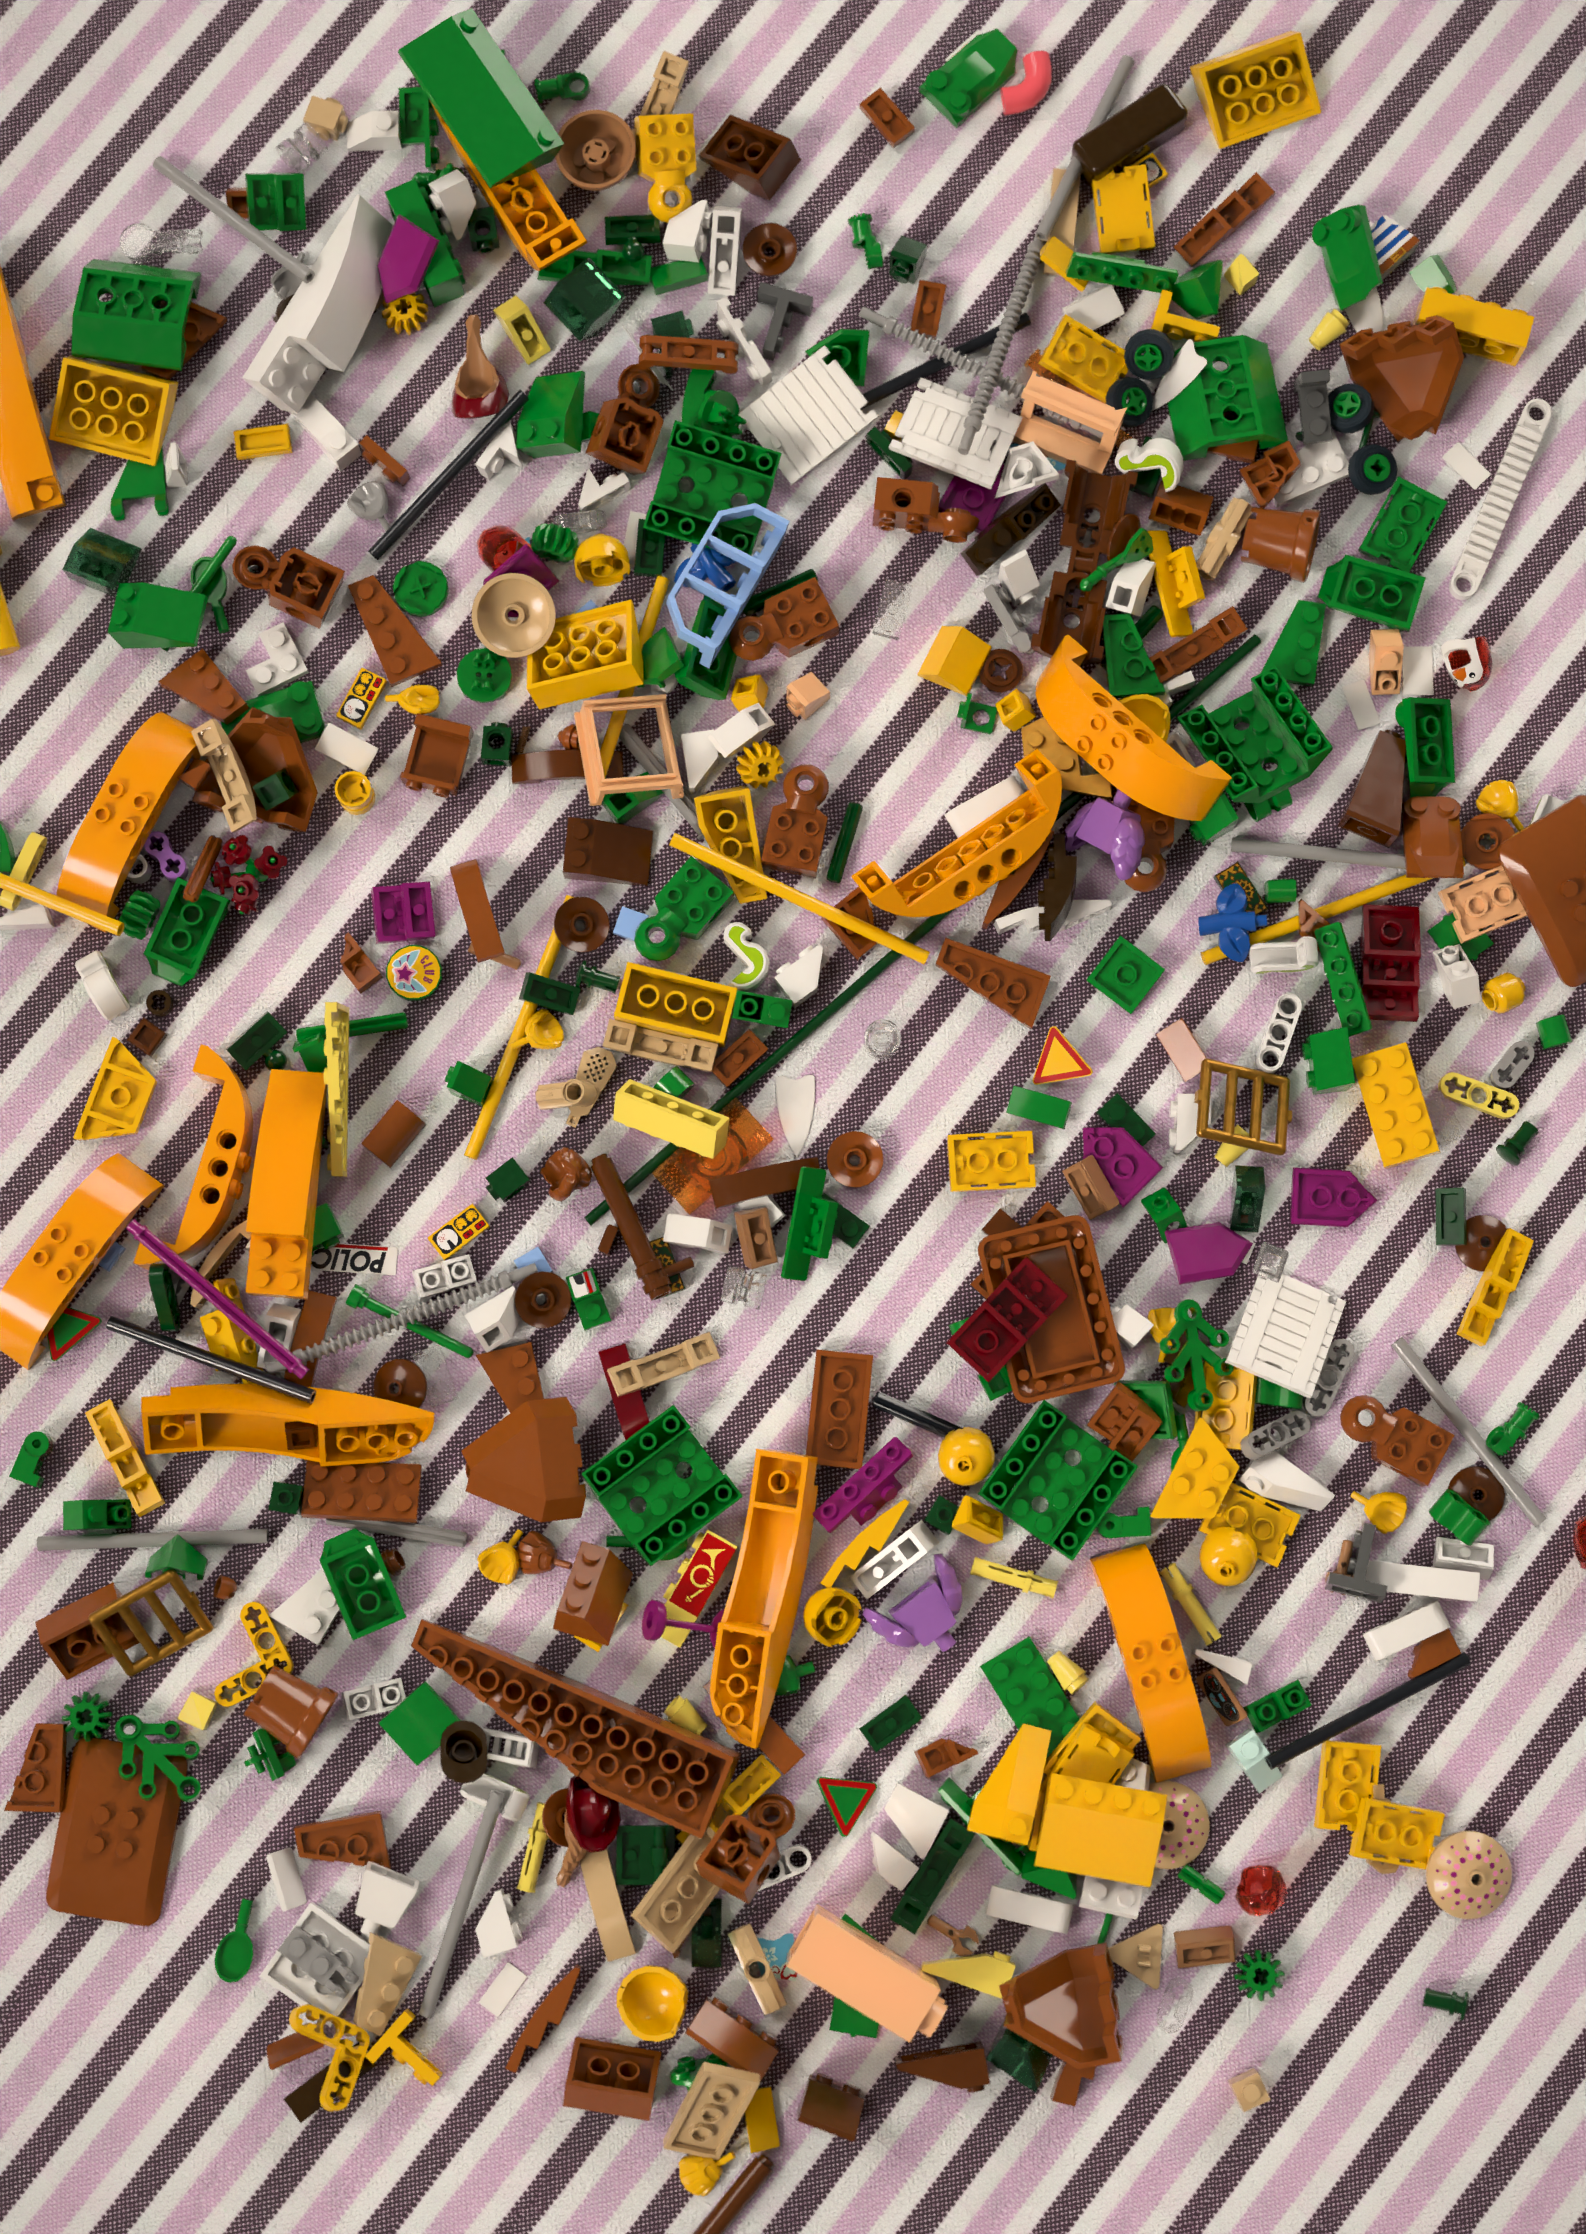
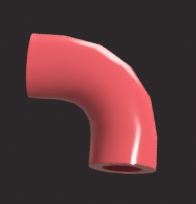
M1035 51L1024 56V80L1020 84L1001 88V101L1005 116L1032 109L1046 96L1052 83V66L1048 52Z

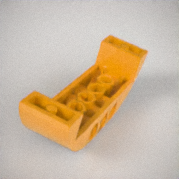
M432 104L449 140L488 205L493 207L496 218L515 247L535 270L540 271L587 243L573 218L570 220L566 218L536 169L490 188Z
M1070 635L1064 636L1036 683L1037 703L1050 727L1070 748L1105 779L1133 800L1159 813L1178 819L1204 820L1232 777L1212 760L1194 768L1080 668L1088 651Z
M158 712L151 716L136 731L113 765L72 843L62 869L56 896L110 918H115L119 908L113 902L179 781L177 777L182 775L190 758H201L191 733L195 728L163 712Z
M1036 749L1014 764L1029 789L1028 791L895 882L889 879L875 861L852 875V879L872 904L895 915L929 917L962 906L976 896L985 893L989 887L999 880L1007 878L1012 871L1025 863L1045 841L1055 823L1061 803L1062 780L1059 770Z
M202 1044L198 1051L193 1072L202 1080L223 1085V1089L175 1245L163 1242L184 1261L201 1252L220 1233L229 1218L235 1199L239 1200L242 1195L244 1184L240 1182L243 1172L247 1173L249 1171L252 1161L249 1153L253 1140L254 1121L246 1089L232 1068L217 1053ZM236 1139V1145L228 1149L229 1142ZM228 1166L227 1173L220 1177V1170ZM220 1193L219 1200L211 1204L212 1197ZM139 1243L134 1264L149 1270L151 1264L164 1263L142 1243Z
M117 1153L99 1165L76 1188L18 1264L0 1292V1350L27 1370L31 1369L46 1348L41 1344L44 1337L142 1205L146 1208L150 1207L164 1188L162 1183L120 1153Z
M1139 1544L1091 1558L1090 1562L1098 1587H1101L1146 1739L1150 1753L1147 1756L1155 1782L1158 1783L1210 1768L1209 1744L1198 1699L1164 1587L1146 1544Z

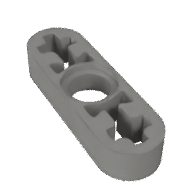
M1337 1339L1331 1342L1316 1383L1320 1389L1331 1391L1330 1396L1326 1393L1323 1394L1321 1403L1324 1405V1408H1319L1316 1411L1312 1410L1313 1404L1310 1403V1399H1316L1320 1391L1314 1389L1311 1398H1304L1303 1407L1310 1416L1320 1417L1329 1411L1354 1356V1347L1349 1341ZM1344 1345V1351L1348 1355L1347 1357H1341L1337 1364L1343 1366L1342 1370L1334 1365L1326 1364L1327 1360L1334 1362L1337 1353L1333 1351L1334 1347L1338 1348ZM1324 1370H1332L1336 1374L1337 1380L1333 1386H1326L1322 1383L1321 1374Z
M1293 1411L1245 1436L1241 1440V1450L1247 1458L1258 1460L1307 1434L1310 1430V1421L1303 1412ZM1297 1423L1298 1427L1289 1431L1287 1426ZM1271 1429L1278 1431L1281 1437L1280 1442L1272 1438ZM1262 1439V1442L1264 1444L1260 1447L1254 1448L1252 1443H1256Z

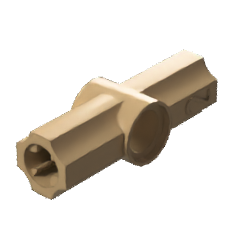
M1233 497L1222 519L1215 524L1205 543L1207 545L1196 563L1200 577L1214 581L1223 567L1227 556H1231L1242 536L1241 532L1252 514L1250 512L1252 506L1247 501Z
M751 1923L727 1933L763 2014L767 2015L787 2005ZM755 1961L763 1963L766 1968L765 1973L758 1977L753 1976L749 1972L750 1964Z

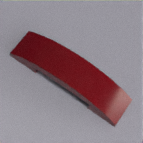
M626 1343L599 1351L598 1353L626 1441L650 1423L640 1390L617 1396L607 1370L609 1368L631 1361Z

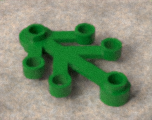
M1187 1299L1181 1301L1175 1308L1174 1317L1176 1323L1167 1337L1160 1341V1349L1163 1353H1176L1180 1348L1179 1338L1184 1331L1186 1332L1187 1341L1172 1365L1165 1369L1164 1376L1170 1383L1181 1381L1184 1378L1183 1369L1190 1359L1194 1389L1189 1392L1187 1402L1192 1410L1205 1411L1212 1406L1213 1395L1206 1389L1202 1358L1214 1368L1215 1373L1219 1376L1230 1375L1233 1372L1234 1366L1225 1363L1226 1358L1221 1359L1200 1341L1197 1329L1209 1338L1210 1344L1215 1348L1224 1347L1228 1344V1333L1224 1330H1216L1202 1318L1200 1305L1194 1300ZM1188 1309L1191 1311V1318L1188 1316ZM1218 1334L1221 1336V1343L1217 1341ZM1168 1341L1172 1343L1171 1350L1167 1346ZM1222 1362L1226 1366L1225 1372L1221 1368ZM1173 1369H1174V1370L1176 1371V1373H1177L1176 1378H1174V1377L1172 1376V1370H1173ZM1202 1394L1204 1396L1205 1403L1201 1401Z
M126 1715L117 1721L115 1734L117 1739L123 1743L122 1763L119 1766V1775L122 1779L131 1780L136 1776V1765L133 1763L134 1746L136 1745L143 1752L142 1783L138 1788L139 1796L143 1800L149 1801L156 1796L154 1765L177 1786V1793L181 1800L193 1802L200 1796L201 1787L199 1781L191 1776L184 1777L165 1757L184 1756L187 1760H195L200 1754L199 1745L195 1741H187L185 1744H154L145 1737L163 1735L167 1740H175L180 1734V1727L177 1722L167 1721L165 1724L143 1723L135 1715ZM133 1726L135 1732L128 1735L124 1732L125 1728ZM170 1726L177 1729L172 1735L165 1732ZM190 1746L196 1748V1752L193 1755H188L185 1752ZM126 1766L133 1768V1772L129 1775H125L122 1772ZM190 1786L195 1791L192 1795H186L183 1792L184 1789ZM144 1787H151L153 1792L150 1795H144L142 1793Z

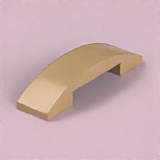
M663 51L653 75L655 79L640 116L672 114L682 88L689 61ZM632 129V133L635 139V129Z
M1053 168L1051 200L1067 169ZM1080 174L1048 238L1049 240L1052 236H1055L1072 251L1074 249ZM1044 262L1043 274L1061 276Z
M212 718L192 730L191 733L200 755L208 757L226 802L222 806V810L231 832H236L256 821L254 796L237 751L218 721Z
M609 1019L603 1047L660 1063L712 1072L719 1046L716 1043L694 1038L687 1039Z
M247 1220L229 1231L214 1246L204 1260L198 1273L207 1281H209L243 1236L251 1240V1235L246 1232ZM193 1288L190 1304L200 1310L207 1299Z
M708 1332L649 1356L609 1368L607 1371L617 1396H622L700 1368L720 1359L711 1334Z
M606 1848L604 1851L594 1853L587 1852L585 1858L580 1860V1865L607 1961L636 1954L613 1874L608 1849Z

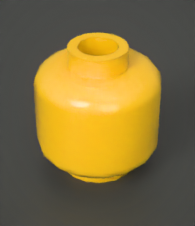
M1502 973L1485 983L1482 1000L1489 1010L1499 1014L1506 1013L1523 1003L1525 984L1514 974Z

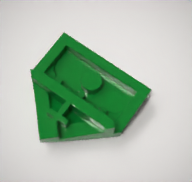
M665 626L643 645L644 684L637 687H645L646 684L665 688L664 680L684 667L673 638Z

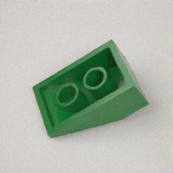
M578 371L535 377L528 395L530 400L524 405L518 420L516 449L532 458L581 453L585 372Z
M144 582L119 583L108 633L123 649L197 647L208 597L204 594Z

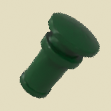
M584 960L576 975V987L579 988L581 982L587 984V988L594 986L615 994L620 976L596 970L597 967L592 966V968L586 967L587 961Z
M1523 1122L1511 1139H1506L1504 1145L1496 1147L1497 1153L1509 1164L1518 1166L1521 1163L1519 1157L1524 1155L1526 1146L1539 1133L1538 1129L1530 1122Z
M1429 1988L1425 1989L1424 2007L1448 2011V2015L1452 2016L1454 2013L1460 2014L1459 2020L1463 2021L1469 2005L1468 1992L1465 1991L1462 1997L1458 1996L1457 1992L1449 1994Z

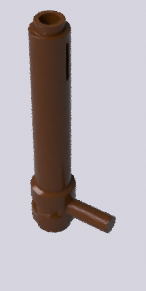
M607 1154L593 1158L591 1160L593 1164L591 1169L636 1266L635 1273L638 1279L643 1281L644 1286L642 1288L645 1295H649L651 1301L666 1296L672 1292L670 1288L672 1283L669 1277L693 1268L692 1258L687 1257L664 1267L661 1259H657L612 1158H608Z
M763 2153L759 2157L755 2156L693 2234H724L774 2172L772 2169L775 2166L774 2162Z

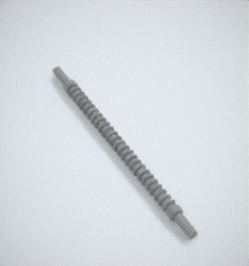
M1036 236L1028 245L1025 260L1022 262L1023 266L1020 268L1018 279L1015 281L1016 285L1013 287L1014 292L1011 293V298L1008 301L1009 305L1006 306L1004 318L1001 320L1002 324L999 326L1000 331L997 332V337L994 339L995 344L992 345V351L989 353L988 364L985 365V370L982 372L983 377L980 378V384L977 386L976 397L973 398V403L970 406L971 410H969L968 416L965 419V431L958 448V452L962 455L969 453L975 433L981 429L984 414L987 412L986 407L989 406V400L992 398L991 394L994 392L993 387L996 386V381L999 378L998 374H1000L1003 361L1006 359L1005 354L1008 353V348L1011 345L1010 341L1013 339L1012 335L1015 333L1014 328L1018 326L1019 315L1022 314V309L1025 306L1024 302L1027 300L1029 289L1032 287L1031 283L1034 281L1033 276L1036 275V270L1039 267L1038 263L1041 262L1040 250L1044 246L1045 241L1039 240Z
M865 306L862 307L859 316L882 327L884 333L888 335L893 333L895 338L900 336L903 342L908 340L910 346L916 344V349L922 347L924 353L930 351V356L936 354L938 360L944 358V363L949 361L952 367L957 365L959 366L958 370L963 368L966 370V374L969 372L973 373L972 377L976 375L980 378L983 377L982 372L985 370V367L982 366L981 361L975 363V359L969 360L967 354L961 356V352H954L953 347L947 349L946 344L942 346L939 344V340L934 342L932 337L926 338L925 333L922 335L918 334L919 331L917 329L912 331L911 326H908V328L904 327V322L899 324L898 320L892 316L887 318ZM1000 372L994 388L999 386L1001 387V392L1007 390L1008 395L1013 393L1015 399L1021 397L1025 388L1024 383L1019 385L1016 379L1011 381L1010 376L1005 378L1003 373ZM1035 404V408H1042L1043 413L1049 411L1050 416H1057V420L1063 418L1065 424L1070 422L1071 427L1077 430L1082 428L1102 439V432Z
M533 1263L509 1273L507 1271L500 1272L498 1277L494 1278V1276H491L489 1281L483 1279L481 1284L476 1281L473 1287L468 1284L467 1289L461 1287L459 1292L453 1290L452 1295L445 1293L444 1298L437 1296L436 1301L430 1299L428 1304L422 1302L420 1307L414 1305L412 1310L406 1308L405 1313L399 1311V1315L391 1314L389 1319L384 1316L381 1322L376 1319L373 1325L368 1322V1326L365 1328L361 1325L357 1331L353 1328L352 1333L345 1331L344 1336L337 1334L336 1339L329 1337L328 1342L322 1340L320 1345L314 1343V1347L309 1348V1346H306V1350L297 1349L292 1354L298 1359L300 1358L302 1360L301 1363L306 1366L307 1361L313 1363L315 1358L321 1360L323 1355L329 1357L330 1352L337 1354L338 1349L345 1351L346 1346L352 1348L354 1343L360 1345L362 1340L368 1342L369 1337L376 1339L377 1334L383 1336L385 1331L391 1333V1329L399 1330L401 1325L407 1327L409 1322L413 1325L415 1320L418 1319L421 1322L422 1317L425 1316L429 1319L430 1314L437 1316L438 1311L445 1313L446 1308L452 1310L454 1305L460 1307L462 1302L468 1304L469 1299L476 1301L477 1296L483 1298V1294L491 1295L493 1290L499 1292V1288L508 1289L512 1287V1283L523 1280L528 1275L538 1272L537 1267ZM279 1361L266 1365V1369L270 1374H276L287 1369Z

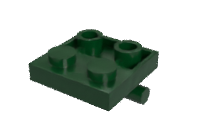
M619 1825L616 1844V1885H653L675 1856V1827L671 1825Z

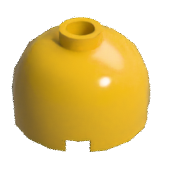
M596 534L589 537L579 545L575 553L576 577L584 584L585 580L593 581V586H611L621 582L626 572L627 574L630 573L627 549L619 539L612 536Z
M963 1427V1429L950 1431L943 1438L938 1451L939 1467L943 1475L952 1483L961 1486H971L983 1481L992 1471L996 1458L991 1439L981 1430L972 1427Z
M1221 1527L1209 1532L1201 1545L1199 1553L1202 1571L1207 1578L1222 1586H1236L1246 1581L1255 1569L1258 1556L1256 1543L1251 1536L1245 1532L1242 1534L1233 1527Z
M823 1588L816 1591L808 1599L804 1607L803 1619L805 1628L815 1640L828 1647H833L832 1645L835 1644L843 1645L856 1634L860 1627L861 1619L858 1616L859 1609L862 1610L861 1604L854 1595L841 1588Z

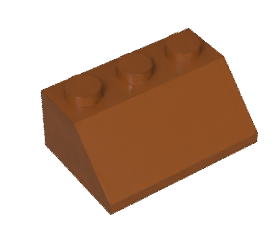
M585 1541L581 1542L557 1608L553 1629L609 1646L633 1573L610 1549Z
M113 1582L35 1622L41 1646L66 1680L113 1657V1654L108 1655L103 1648V1640L88 1619L91 1613L122 1596ZM119 1612L103 1620L124 1651L140 1643Z
M707 1997L688 2024L685 2033L735 2069L760 2074L761 2082L779 2052V2048L775 2045L777 2040L765 2031H762L761 2034L751 2028L753 2023L744 2016L738 2014L735 2017L727 2011L729 2006L720 1999L714 1997L711 2000Z
M575 2037L565 2084L563 2106L650 2121L661 2052Z

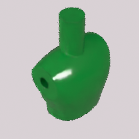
M786 1655L775 1696H786L799 1692V1677L816 1672L813 1661L796 1666L792 1657Z

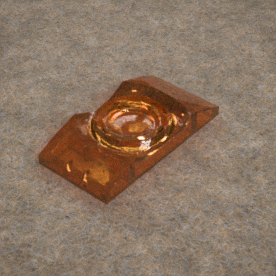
M736 1097L719 1112V1114L729 1117L726 1146L714 1159L680 1147L652 1172V1175L689 1215L712 1197L709 1185L710 1180L738 1173L774 1140Z

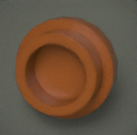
M576 724L566 726L558 733L557 737L565 750L580 749Z

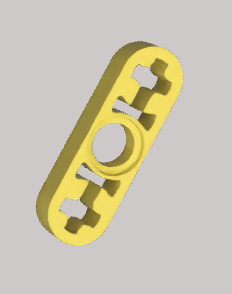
M35 832L28 836L9 877L29 884L46 848L47 837ZM3 889L0 895V906L14 911L22 897Z
M1455 1072L1444 1075L1438 1083V1091L1444 1098L1500 1119L1512 1117L1519 1109V1101L1514 1094ZM1454 1079L1456 1080L1455 1085L1460 1088L1466 1087V1083L1470 1086L1465 1092V1099L1461 1097L1463 1091L1455 1089L1452 1093L1448 1092L1449 1087L1445 1085V1082H1450ZM1480 1088L1486 1093L1484 1103L1478 1104L1472 1100L1471 1092L1473 1089ZM1492 1093L1496 1094V1097L1493 1099L1495 1101L1502 1102L1508 1099V1105L1512 1107V1110L1508 1109L1504 1113L1501 1111L1502 1106L1495 1103L1491 1105V1108L1487 1107L1492 1100Z

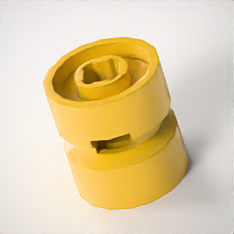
M350 771L342 774L336 781L335 795L345 811L354 815H361L370 811L375 802V791L365 775L361 772Z

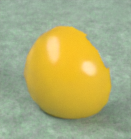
M1148 694L1131 695L1119 700L1122 705L1162 740L1167 742L1170 730V712L1168 706L1163 701Z
M648 1965L633 1970L622 1980L617 1992L616 2008L619 2010L622 2021L632 2031L631 2034L645 2041L660 2042L672 2038L682 2023L688 2000L687 1986L679 1975L664 1966Z

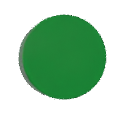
M675 1066L653 1088L682 1099L692 1089L694 1083L678 1066Z

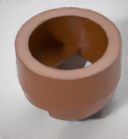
M220 1575L216 1580L213 1596L222 1600L233 1598L234 1592L237 1591L236 1582L230 1577Z

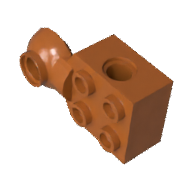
M638 363L625 368L619 376L617 385L618 398L603 402L586 450V454L631 475L646 473L664 422L657 411L653 410V408L649 409L659 396V379L651 368L641 367ZM634 381H636L640 387V391L638 394L633 389Z
M877 477L873 526H878L880 530L893 531L895 528L906 529V532L919 534L922 531L943 533L945 541L963 543L967 541L968 535L977 528L980 520L970 515L971 513L964 509L950 508L946 509L945 512L938 513L940 492H938L939 486L933 482Z
M257 545L247 546L237 553L232 565L234 576L240 584L246 588L254 590L264 589L268 592L269 606L319 629L341 587L345 574L344 570L295 547L285 552L280 557V562H278L274 554L265 547ZM256 565L263 571L259 574H253L248 568Z
M814 577L766 599L763 615L759 617L747 616L738 620L729 634V643L733 652L744 660L754 661L762 659L770 653L774 644L779 652L790 658L839 635V624ZM753 631L758 633L759 638L751 642L744 638L745 634Z
M801 764L792 768L786 774L783 781V792L787 802L772 807L761 864L762 868L816 878L828 818L817 809V806L826 799L829 792V782L825 773L820 768L811 764ZM802 780H810L814 786L811 790L804 791L799 788L798 784Z
M1132 799L1128 809L1140 815V824L1144 831L1145 844L1142 847L1141 862L1150 864L1152 872L1144 874L1137 867L1133 876L1124 881L1133 890L1149 892L1160 887L1166 878L1167 865L1161 853L1169 850L1174 842L1175 817L1159 813Z
M1368 1395L1355 1396L1348 1400L1343 1406L1340 1415L1341 1426L1345 1434L1351 1439L1359 1442L1373 1441L1371 1457L1374 1461L1422 1487L1429 1485L1455 1436L1405 1407L1389 1414L1381 1402ZM1362 1410L1369 1412L1372 1417L1369 1426H1363L1358 1420L1359 1413Z
M766 1794L759 1797L751 1805L748 1812V1820L741 1815H728L696 1862L700 1876L743 1902L750 1904L781 1857L776 1840L784 1836L794 1824L795 1809L792 1803L785 1796ZM770 1816H779L775 1822H766Z

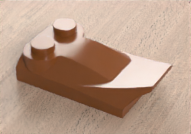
M1417 796L1402 803L1401 822L1406 878H1463L1464 867L1459 819L1461 807L1455 799L1451 797Z

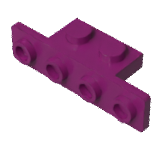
M894 1437L813 1512L814 1518L829 1533H832L850 1515L862 1526L866 1521L871 1520L882 1506L894 1499L898 1491L903 1488L894 1474L913 1457V1453L897 1437Z

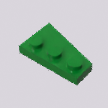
M1298 600L1261 673L1276 666L1287 683L1314 686L1326 604Z
M1105 615L1102 633L1108 692L1116 699L1137 694L1165 695L1166 691L1156 675L1155 667L1145 651L1143 641L1131 615Z

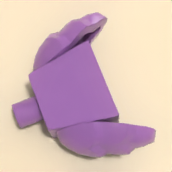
M1118 789L1113 801L1099 797L1094 802L1081 807L1077 811L1075 818L1065 829V849L1067 851H1074L1089 843L1111 855L1115 872L1121 881L1130 879L1136 868L1140 866L1142 847L1145 844L1144 831L1140 824L1141 817L1139 814L1128 809L1132 798Z
M934 1554L938 1585L930 1578L891 1608L888 1612L896 1621L865 1607L863 1616L871 1624L872 1630L885 1637L887 1642L908 1648L915 1647L919 1643L926 1647L935 1641L942 1652L947 1651L956 1643L948 1630L957 1623L954 1616L959 1613L962 1605L961 1584L957 1581L954 1567L949 1565L947 1559L942 1554Z

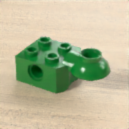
M691 856L654 898L658 910L657 915L646 918L638 925L634 937L636 949L643 957L652 961H662L670 958L679 948L681 936L699 940L733 901L734 891ZM661 931L665 934V938L660 943H653L649 939L651 933Z

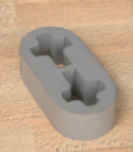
M1525 1041L1515 1042L1509 1047L1490 1073L1491 1084L1501 1090L1513 1086L1533 1061L1535 1053L1533 1047ZM1525 1049L1524 1056L1527 1060L1522 1058L1517 1064L1513 1063L1512 1061L1517 1056L1514 1050ZM1509 1066L1512 1069L1507 1076L1510 1082L1505 1080L1501 1083L1498 1080L1500 1075L1497 1072H1503Z

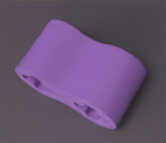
M159 831L151 832L144 844L148 855L160 863V869L169 882L175 883L177 877L185 880L189 870L184 859L172 851V845L164 833ZM158 841L162 845L163 849L161 851L154 847L153 844ZM173 863L180 870L176 874L169 867Z

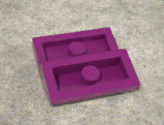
M430 882L402 883L400 886L372 887L371 896L376 944L435 938Z

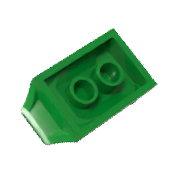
M998 29L977 35L941 68L929 73L926 81L919 86V92L957 129L1015 75V61L1018 49Z
M1363 205L1345 207L1316 222L1312 230V239L1317 246H1321L1334 300L1339 310L1342 311L1365 300L1373 288L1383 284L1366 207Z
M1345 554V557L1339 562L1327 567L1318 598L1323 600L1331 609L1386 625L1389 629H1399V632H1409L1426 577Z
M704 595L692 632L704 638L706 636L711 638L714 633L711 628L717 616H724L727 610L724 609L722 604ZM729 636L710 668L699 664L702 653L699 652V648L688 643L684 658H681L684 667L674 673L677 681L700 696L715 700L726 699L737 655L730 647Z
M312 681L295 682L289 688L245 701L249 707L247 711L228 725L221 722L223 730L228 735L251 708L254 707L274 717H291L300 743L320 738L325 728Z
M1404 698L1396 707L1395 717L1398 724L1405 731L1410 798L1417 796L1436 797L1444 787L1455 783L1451 699Z
M177 877L143 954L149 961L152 974L182 987L186 982L196 977L221 921L227 916L231 900L203 888L198 900L192 903L190 900L183 898L184 889L188 881Z
M354 1528L324 1541V1548L319 1561L353 1641L406 1618V1614L373 1537L365 1535Z

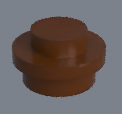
M395 1548L392 1550L386 1549L382 1552V1559L388 1574L391 1573L395 1577L400 1575L401 1570L406 1568L405 1561L400 1552Z

